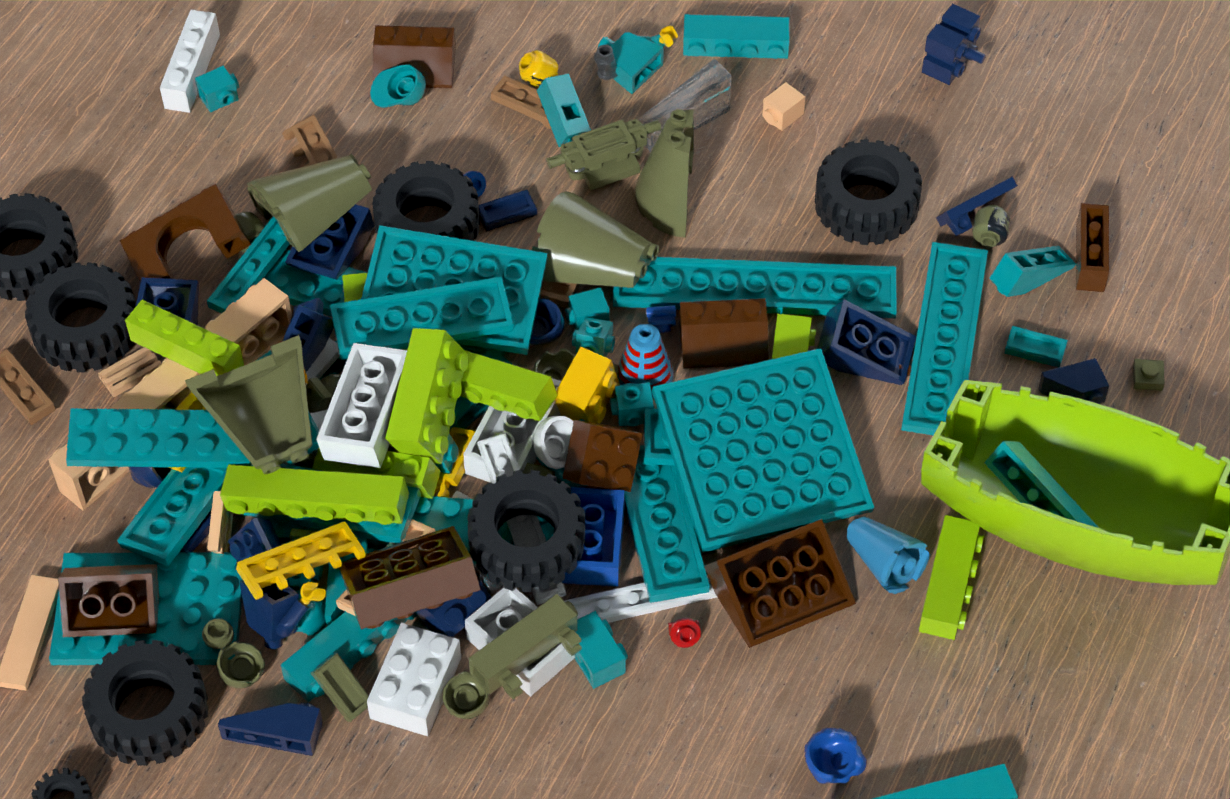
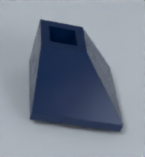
M263 518L252 519L228 540L231 554L238 562L282 545L270 519Z

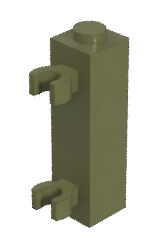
M556 594L469 657L470 674L489 694L502 686L509 697L514 700L523 693V690L520 688L523 683L516 676L559 643H562L565 650L571 656L582 649L578 644L582 639L576 633L578 630V612L570 601L565 602Z

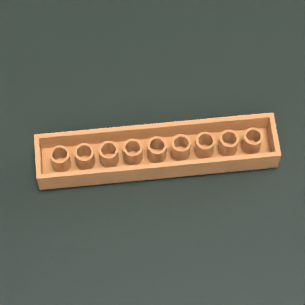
M264 278L258 284L251 286L239 300L231 303L215 320L209 321L204 329L240 345L244 365H247L260 358L270 346L286 333L292 319L289 296ZM165 358L159 367L152 373L146 374L141 382L130 391L122 394L119 400L109 409L175 410L191 392L185 380L200 375V373ZM67 444L58 448L48 459L59 491L82 511L130 471L129 467L67 466Z

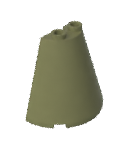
M677 109L671 113L637 179L635 187L636 204L641 215L647 217L656 229L666 234L683 238L686 237L688 217L689 173L692 174L694 157V110Z
M352 154L254 179L247 183L249 186L247 190L255 209L266 220L274 217L278 221L287 241L298 252L306 248L372 191V188L368 182V179L371 178L369 171L364 164L359 165Z
M568 191L557 195L548 206L537 229V232L541 234L538 238V247L532 246V251L548 253L543 281L634 288L638 280L645 276L647 265L649 266L651 261H655L659 253L658 245L651 243L580 196Z
M299 335L270 346L272 355L222 375L216 376L214 369L185 380L188 388L256 469H262L264 474H270L281 468L280 464L290 460L292 463H296L309 457L307 450L312 446L302 347Z

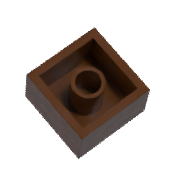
M574 420L562 478L581 485L631 492L642 433L626 428Z

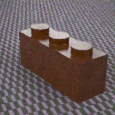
M1081 203L1076 222V290L1104 292L1109 275V205Z

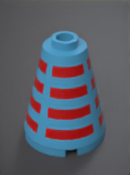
M650 324L636 326L629 336L618 363V383L624 385L626 383L639 384L650 382L652 393L653 386L673 382L674 370L658 329Z

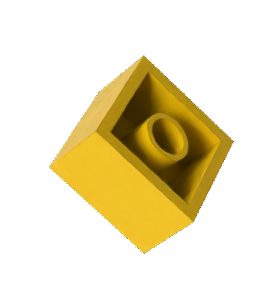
M580 346L556 390L558 396L555 402L561 416L570 418L573 421L583 419L585 422L600 424L606 413L605 406L610 398L615 397V386H620L611 359Z

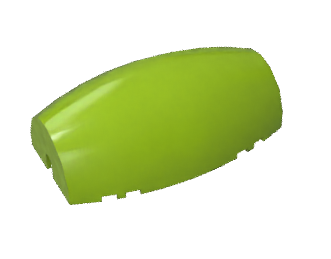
M963 381L947 410L946 421H941L924 451L921 468V484L949 507L984 530L1019 548L1054 562L1095 574L1132 581L1171 585H1217L1230 556V459L1223 456L1218 460L1205 453L1207 447L1198 442L1193 447L1180 441V434L1101 404L1054 392H1049V397L1030 394L1031 388L1021 386L1020 392L1001 390L1002 383ZM1003 441L1020 442L1099 528L1061 517L1027 503H1020L984 462Z

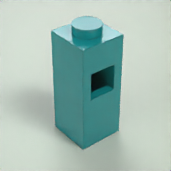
M564 74L545 78L537 89V93L558 147H561L562 144L571 142L572 137L591 131L570 75Z

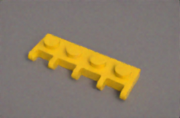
M344 521L237 562L236 570L253 597L258 600L263 598L262 588L276 583L278 588L283 590L288 588L287 578L303 573L307 579L315 577L313 568L330 562L332 567L337 569L342 566L341 557L354 553L356 558L360 560L365 558L366 554L364 548Z

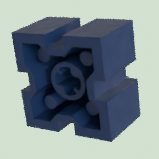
M952 3L942 16L940 24H936L926 38L925 52H927V55L923 60L922 73L950 85L956 77L959 78L963 74L968 60L982 64L986 55L979 52L978 46H976V41L981 33V28H979L980 16Z

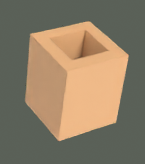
M785 82L764 98L762 117L769 124L783 131L804 114L805 96Z

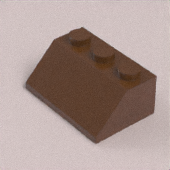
M375 25L373 81L379 73L386 69L400 65H410L422 73L425 78L426 88H452L456 55L454 27Z
M765 298L680 302L679 326L683 369L745 366L769 360L768 320Z
M157 564L64 568L59 575L58 583L63 637L149 634L157 632L159 605Z

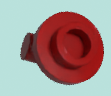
M681 618L675 622L668 623L669 635L676 646L688 648L699 641L701 636L699 620Z

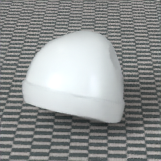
M565 416L548 417L541 421L535 429L533 437L534 451L547 467L553 469L565 467L574 423L570 418Z

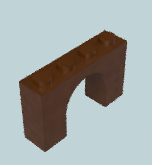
M216 184L204 189L201 193L180 203L174 209L155 218L152 222L137 231L131 232L120 240L140 283L141 278L174 279L167 265V253L174 240L190 230L202 229L209 231L216 245L227 259L251 245L227 198Z

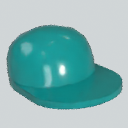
M400 65L386 69L379 73L372 83L370 90L371 100L381 108L398 104L402 106L414 105L420 101L425 93V78L418 69L410 65Z

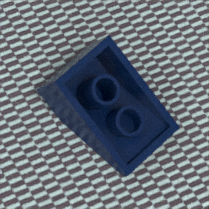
M355 204L302 251L298 252L292 247L285 261L286 265L338 280L364 249L375 226L370 208Z
M843 299L827 312L817 349H822L827 366L839 372L903 385L916 336Z

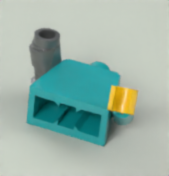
M667 26L658 35L652 37L637 36L630 32H625L616 41L606 36L603 37L594 54V60L599 68L597 72L599 78L603 80L614 79L629 93L633 94L663 65L664 46L671 47L673 45L672 39L678 38L676 30L673 26Z

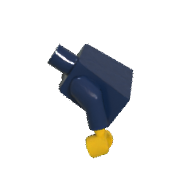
M239 581L247 623L249 627L264 637L265 647L268 649L280 648L283 645V638L294 634L298 630V623L308 611L309 607L307 605L310 601H322L326 595L325 589L317 588L318 583L307 582L301 587L300 593L302 598L299 600V594L289 586L286 589L280 590L276 583L262 588L263 598L256 600L244 581Z

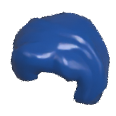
M823 728L821 731L813 734L804 747V756L808 769L821 784L847 783L852 776H858L863 773L867 765V759L857 744L856 736L841 728Z

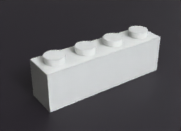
M190 10L160 86L164 109L191 112L198 93L195 78L206 73L220 36L216 13Z

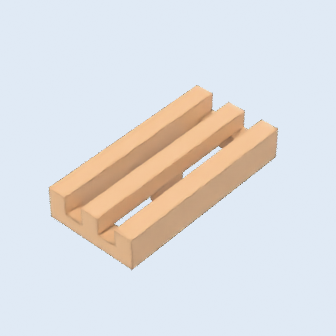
M143 347L100 371L98 375L112 396L116 397L136 386L146 374L152 373L162 363L160 360H157V356L151 350ZM150 363H152L150 366H148V367L144 368L143 370L137 372V371L140 370L141 368H143V367L149 365ZM125 377H127V379H125V380H123V381H121V382H119L118 384H116V385L113 386V384H115L116 382H118V381L124 379Z
M221 491L213 493L207 546L208 551L216 554L229 552L230 545L228 540L231 538L233 513L226 510L220 497Z

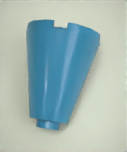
M867 517L854 519L847 528V540L881 586L889 593L897 594L909 588L905 584L911 579L917 581L925 570L930 556L925 548L928 546L923 541Z

